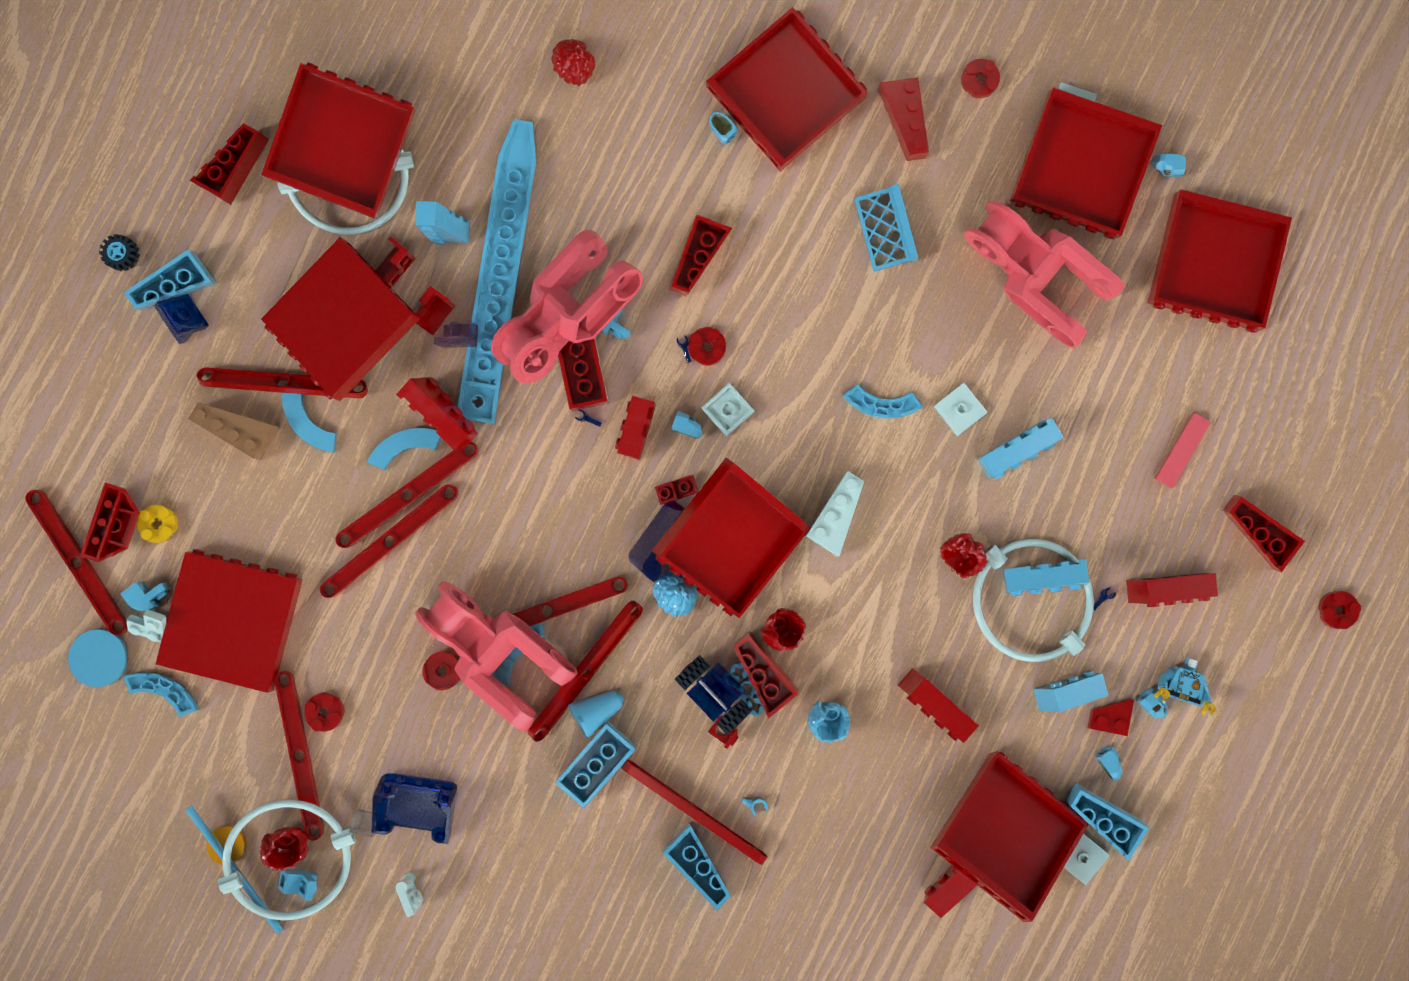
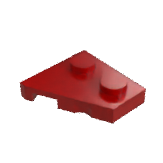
M1129 698L1118 703L1114 702L1103 707L1092 708L1088 728L1128 736L1134 699Z

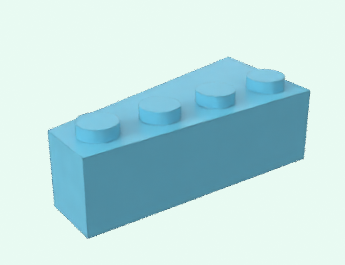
M416 201L415 225L434 245H444V242L469 243L470 221L468 219L463 220L461 215L455 217L454 211L447 210L445 206L438 202Z
M186 250L125 291L124 294L135 309L145 310L215 285L217 282L194 251Z
M1049 418L984 454L977 460L988 478L994 477L998 479L1006 474L1005 470L1009 468L1013 470L1021 466L1023 460L1035 458L1039 455V451L1043 449L1046 451L1055 446V442L1064 437L1053 418Z
M1081 559L1077 563L1065 561L1056 563V565L1042 564L1036 567L1026 566L1003 570L1006 594L1011 593V597L1021 596L1026 591H1030V594H1041L1042 590L1050 589V592H1060L1064 587H1069L1070 590L1082 589L1081 586L1089 583L1086 559Z
M1075 783L1066 798L1069 805L1094 827L1099 834L1110 842L1128 861L1131 859L1149 829L1143 820Z
M688 823L661 851L704 898L718 910L731 896L693 828Z

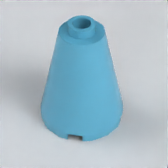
M614 690L572 702L568 706L582 733L588 738L623 707L622 702H624V699L619 691L616 693Z

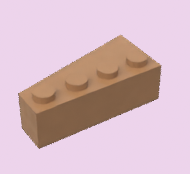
M199 402L188 418L253 459L259 460L262 459L281 428Z

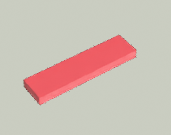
M1192 413L1154 479L1169 488L1174 487L1211 424L1210 421L1196 413Z

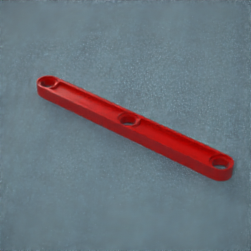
M210 367L200 369L196 375L200 385L204 387L325 396L322 392L324 389L312 382L311 375ZM211 374V378L202 380L204 375ZM281 380L288 381L284 386L277 385ZM360 380L344 398L359 399L365 397L368 393L365 381ZM357 386L364 387L360 392L354 391V388Z
M474 442L468 444L473 445L475 448L472 455H466L464 449L453 450L340 531L335 538L336 544L341 548H349L474 459L479 452L478 446ZM406 489L412 491V498L410 500H405L402 496ZM344 534L350 537V542L347 545H343L340 541L341 536Z
M450 484L442 486L323 582L320 586L321 595L325 598H333L341 593L455 501L459 494L458 489ZM450 487L454 490V496L448 499L445 497L444 491ZM387 536L394 538L395 542L391 547L385 544L384 540ZM328 584L334 586L335 590L332 595H328L325 592V587Z
M30 490L25 496L27 505L109 632L113 635L126 633L128 631L127 619L89 560L80 557V546L47 495L41 490ZM35 493L40 495V501L37 504L32 501V496ZM75 557H79L82 561L81 566L78 568L73 565ZM116 621H120L123 624L120 632L114 628Z
M614 577L519 611L513 615L523 620L528 626H532L621 594L627 590L628 582L624 577ZM618 579L622 580L625 584L624 588L620 591L614 588V582ZM545 605L552 608L550 616L542 614V608Z
M633 600L624 606L577 666L578 674L558 690L528 730V735L535 742H539L547 736L568 709V705L576 699L641 616L643 607Z
M282 671L275 676L274 683L297 798L320 807L295 679L291 672ZM283 674L289 678L287 685L280 683V676ZM297 750H301L304 753L302 761L295 758ZM300 809L305 836L311 841L318 840L325 832L323 818L310 811ZM312 826L319 828L320 833L318 836L311 835L310 828Z
M627 759L621 766L626 773L758 864L763 865L768 858L763 851L631 760Z

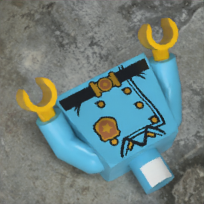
M1186 658L1183 668L1172 666V668H1169L1159 676L1158 691L1154 694L1156 698L1162 695L1163 702L1172 697L1200 707L1202 704L1203 707L1200 711L1202 715H1205L1207 710H1209L1210 716L1216 712V707L1211 704L1205 675L1195 672L1198 661Z

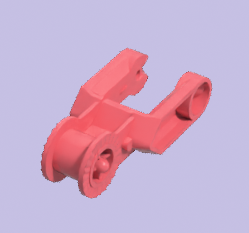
M990 200L985 206L989 216L978 230L967 228L964 232L967 243L981 256L985 257L986 260L1004 269L1008 278L1003 290L1011 302L1061 343L1076 349L1087 333L1086 329L1041 294L1042 290L1062 265L1082 280L1095 295L1105 301L1118 296L1125 288L1124 283L1116 274L1070 236L1055 229H1050L1042 236H1039L1031 231V228L1022 219L1021 215H1018L1003 203Z
M585 230L576 235L533 280L530 296L532 306L522 316L514 317L504 323L494 335L491 345L493 356L502 364H510L511 374L518 382L530 384L546 376L556 364L559 351L568 341L579 343L595 338L638 293L642 286L643 275L641 271L626 261H619L608 269L603 282L582 304H579L568 293L588 270L596 268L606 258L608 248L601 237L593 230Z
M442 581L438 585V589L442 594L430 609L420 607L415 612L416 618L433 637L456 650L460 658L454 670L462 682L515 728L524 732L528 731L537 715L536 711L529 703L515 695L495 678L492 673L515 647L535 662L549 678L561 686L571 681L578 674L576 668L566 657L520 618L507 611H503L492 618L490 615L484 614L480 606L470 596H467L466 592H463L450 582Z

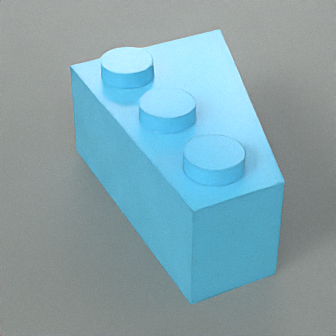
M1094 670L1083 672L1082 676H1071L1066 678V680L1033 689L1039 711L1063 712L1109 696L1103 673H1094Z

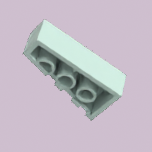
M849 471L845 472L805 537L839 557L864 481Z

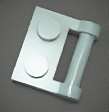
M412 872L406 873L403 880L399 881L396 885L397 894L407 917L414 915L423 902L421 892L417 891L414 881L416 877Z

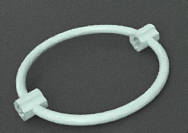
M402 149L395 167V171H401L400 187L396 199L380 218L358 227H339L318 219L307 210L298 198L296 192L300 190L279 182L277 184L281 195L288 194L297 210L315 226L335 234L357 235L375 230L393 217L406 195L409 178L408 169L415 167L411 151L404 152Z
M1023 539L1011 542L1000 549L996 545L988 548L985 551L988 562L983 571L978 573L973 590L974 614L982 633L988 641L1002 653L1028 662L1048 661L1067 652L1072 656L1080 653L1085 646L1081 639L1090 625L1094 609V594L1090 578L1089 583L1084 585L1086 610L1078 631L1075 633L1071 630L1066 633L1059 641L1063 646L1048 653L1026 654L1005 646L988 628L981 609V589L985 576L991 567L996 570L1008 559L1005 556L1006 553L1021 547L1036 546L1055 551L1072 563H1077L1079 560L1060 545L1041 539Z
M286 799L260 805L243 816L231 830L223 850L222 864L224 875L218 877V887L223 894L231 892L245 908L265 918L295 920L310 916L330 904L345 885L351 865L350 845L356 842L354 832L350 826L343 829L331 814L321 807L306 801ZM277 808H300L320 816L335 831L330 835L334 848L336 850L342 848L343 851L341 874L332 891L317 904L295 912H276L256 905L239 889L244 885L241 873L238 870L233 872L231 870L232 847L242 828L259 814Z

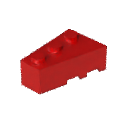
M632 396L631 401L627 404L626 412L628 413L626 420L623 419L620 428L623 431L621 438L617 439L615 449H618V454L637 460L641 459L656 408L655 402Z

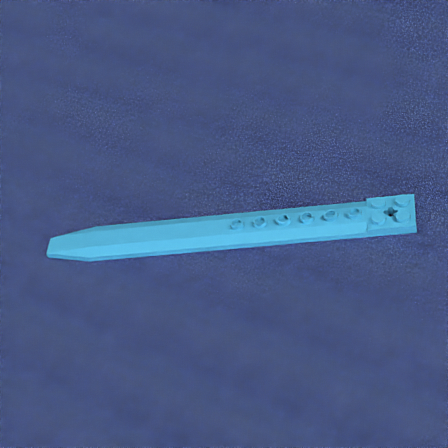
M513 120L498 155L458 407L462 410L464 417L471 421L495 424L504 364L495 359L492 354L491 345L497 330L512 318L537 163L533 122ZM481 397L483 405L477 408L473 401Z

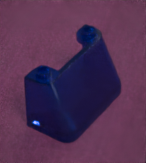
M675 501L666 502L629 553L630 563L653 582H656L661 575L662 566L655 559V553L652 550L685 509V507Z
M396 773L384 774L373 793L371 833L386 835L392 832L394 826L432 831L431 838L433 841L448 844L451 838L457 785L454 782Z

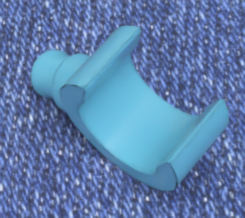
M743 797L741 803L751 808L754 816H756L754 805L758 802L763 803L766 811H768L767 802L763 798L751 800Z

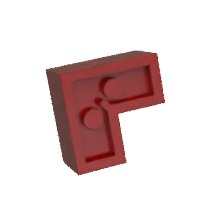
M390 236L388 240L395 247L379 265L376 272L390 287H393L416 258Z
M429 286L419 299L422 305L416 312L420 318L416 324L431 335H434L455 308V305L432 286Z

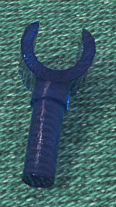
M684 335L686 342L683 344L679 343L677 337V345L682 348L687 363L692 362L687 348V336Z
M578 410L584 416L581 419L575 417L576 420L580 422L587 421L596 426H601V422L589 417L585 411Z
M1110 588L1103 589L1100 599L1094 604L1093 610L1095 611L1105 600L1113 599L1116 596V592L1108 596L1107 591Z

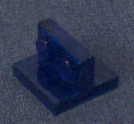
M189 294L157 301L154 305L179 344L185 343L194 332L205 330L209 326Z

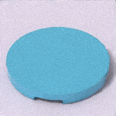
M95 629L84 632L75 639L70 647L68 654L69 668L74 677L84 685L90 687L110 685L116 682L127 668V647L118 635L111 634L109 630Z

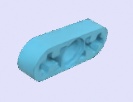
M735 663L730 668V675L742 700L749 707H752L750 699L746 702L745 698H751L754 694L757 695L750 680H744L740 684L737 683V681H740L738 674H733L735 667H739V669H744L742 663ZM744 669V671L742 672L743 678H749L746 670ZM744 684L752 686L753 690L750 694H744L741 691ZM757 695V697H754L755 703H756V704H758V703L761 704V702H760V700H759V698H758V695ZM761 704L758 707V711L752 709L750 714L753 716L760 715L764 710L763 705Z

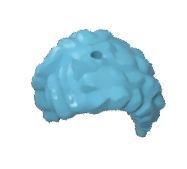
M668 571L661 575L653 585V595L658 602V607L663 609L666 614L670 612L674 617L678 615L687 616L692 612L699 596V592L696 590L697 587L694 585L691 587L683 580L684 576L682 574L677 576L672 571Z
M817 701L811 707L807 719L813 736L821 742L832 743L833 740H843L847 737L851 725L847 708L830 701L824 703Z

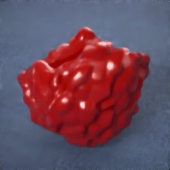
M575 39L562 40L556 44V47L552 50L553 55L551 57L554 67L553 71L558 73L560 78H564V81L568 84L571 82L577 86L585 84L592 76L596 65L594 56L586 51V44Z
M968 533L956 534L940 547V556L945 560V564L951 567L952 572L956 571V574L960 575L963 579L982 572L988 562L983 544L974 541L972 535Z
M778 608L775 613L768 617L760 633L764 642L771 646L772 649L790 651L797 648L800 641L804 639L802 635L805 633L806 623L794 610Z
M283 827L274 833L265 834L261 840L262 844L260 847V859L263 865L268 868L271 867L273 871H278L279 869L284 871L285 869L294 868L296 864H299L300 861L306 858L309 851L307 846L308 838L305 836V833L300 828Z

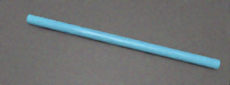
M191 805L185 811L222 859L224 848ZM231 859L232 872L238 870L241 873L244 884L242 888L256 905L268 909ZM265 918L276 934L283 930L277 920Z

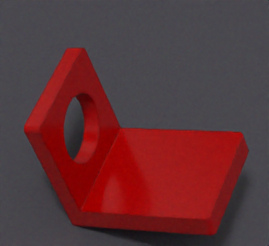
M718 717L708 733L724 743V747L727 749L730 745L733 746L739 738L737 736L738 729L734 728L728 735L726 733L718 735L715 730L718 726L716 723L721 719V717Z

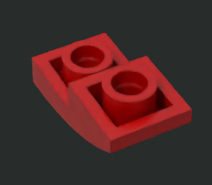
M694 474L655 487L660 505L699 492Z

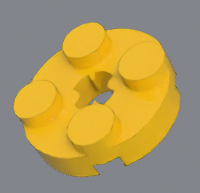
M151 505L140 512L137 521L138 531L144 540L152 543L169 541L178 529L177 515L165 505ZM156 519L162 521L159 529H156V526H154Z

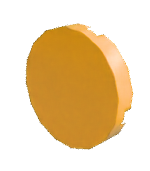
M230 825L218 827L212 832L223 848L233 829ZM242 831L238 834L232 847L231 859L234 863L243 856L247 845ZM207 841L206 849L212 861L223 865L222 859Z

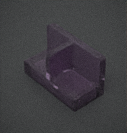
M457 322L444 325L443 337H434V345L443 348L477 347L478 325L460 324Z

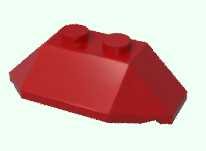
M104 483L80 557L101 562L128 549L140 512L125 488Z

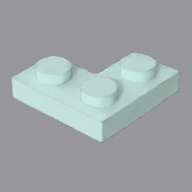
M148 609L143 615L144 619L130 614L127 619L129 632L137 636L146 637L153 642L161 643L166 626L165 615Z

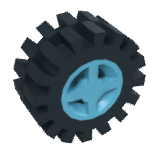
M113 234L114 237L108 236L109 240L104 239L102 241L105 245H100L103 251H99V254L103 256L101 260L105 262L104 264L118 271H122V269L127 271L129 270L128 267L133 268V262L136 264L138 262L135 260L136 257H140V254L137 253L139 251V248L136 247L137 244L123 235Z

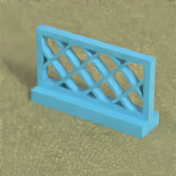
M899 184L854 198L874 272L918 260ZM889 193L890 201L887 207L877 202L881 195ZM869 200L873 202L868 212L861 209L860 201ZM875 205L885 209L880 219L870 214ZM887 211L895 215L892 225L882 220ZM869 216L878 221L873 230L865 225ZM880 223L890 227L885 237L875 232ZM892 229L900 233L897 243L887 239ZM873 235L883 239L878 249L870 244ZM885 241L894 245L890 255L880 250ZM898 247L905 252L906 258L897 260L892 255ZM878 253L888 257L885 264L876 266L875 263Z

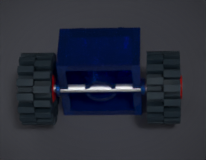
M699 655L675 678V681L684 690L696 681L697 684L686 694L713 722L725 712L726 714L716 724L728 735L752 711L742 699L731 708V705L744 693L745 689L719 662L702 677L701 675L710 665Z

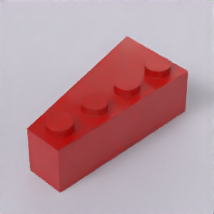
M918 77L880 82L878 93L882 97L884 107L889 114L891 124L896 131L906 160L926 159L929 154Z
M243 123L227 140V144L221 150L218 149L214 154L215 157L208 164L205 163L203 165L202 171L197 176H193L189 181L231 205L269 139L259 131Z
M696 215L669 290L687 296L732 228Z
M410 378L396 394L400 399L404 397L410 403L408 406L410 409L420 412L424 416L423 421L427 425L436 428V434L454 451L465 449L478 435L474 425L464 417L462 410L454 405L450 396L439 387L438 381L434 378Z
M1233 495L1223 509L1224 513L1267 563L1278 572L1282 573L1305 542L1241 496Z
M1216 573L1126 580L1128 603L1147 604V607H1159V603L1163 602L1164 605H1176V601L1193 603V599L1210 601V597L1218 596Z
M750 631L735 642L733 647L769 719L799 694V689Z
M913 668L898 684L908 694L907 699L916 706L918 703L922 707L920 711L928 718L932 715L937 726L941 729L945 727L949 730L947 734L954 741L959 739L965 743L979 727L978 724Z

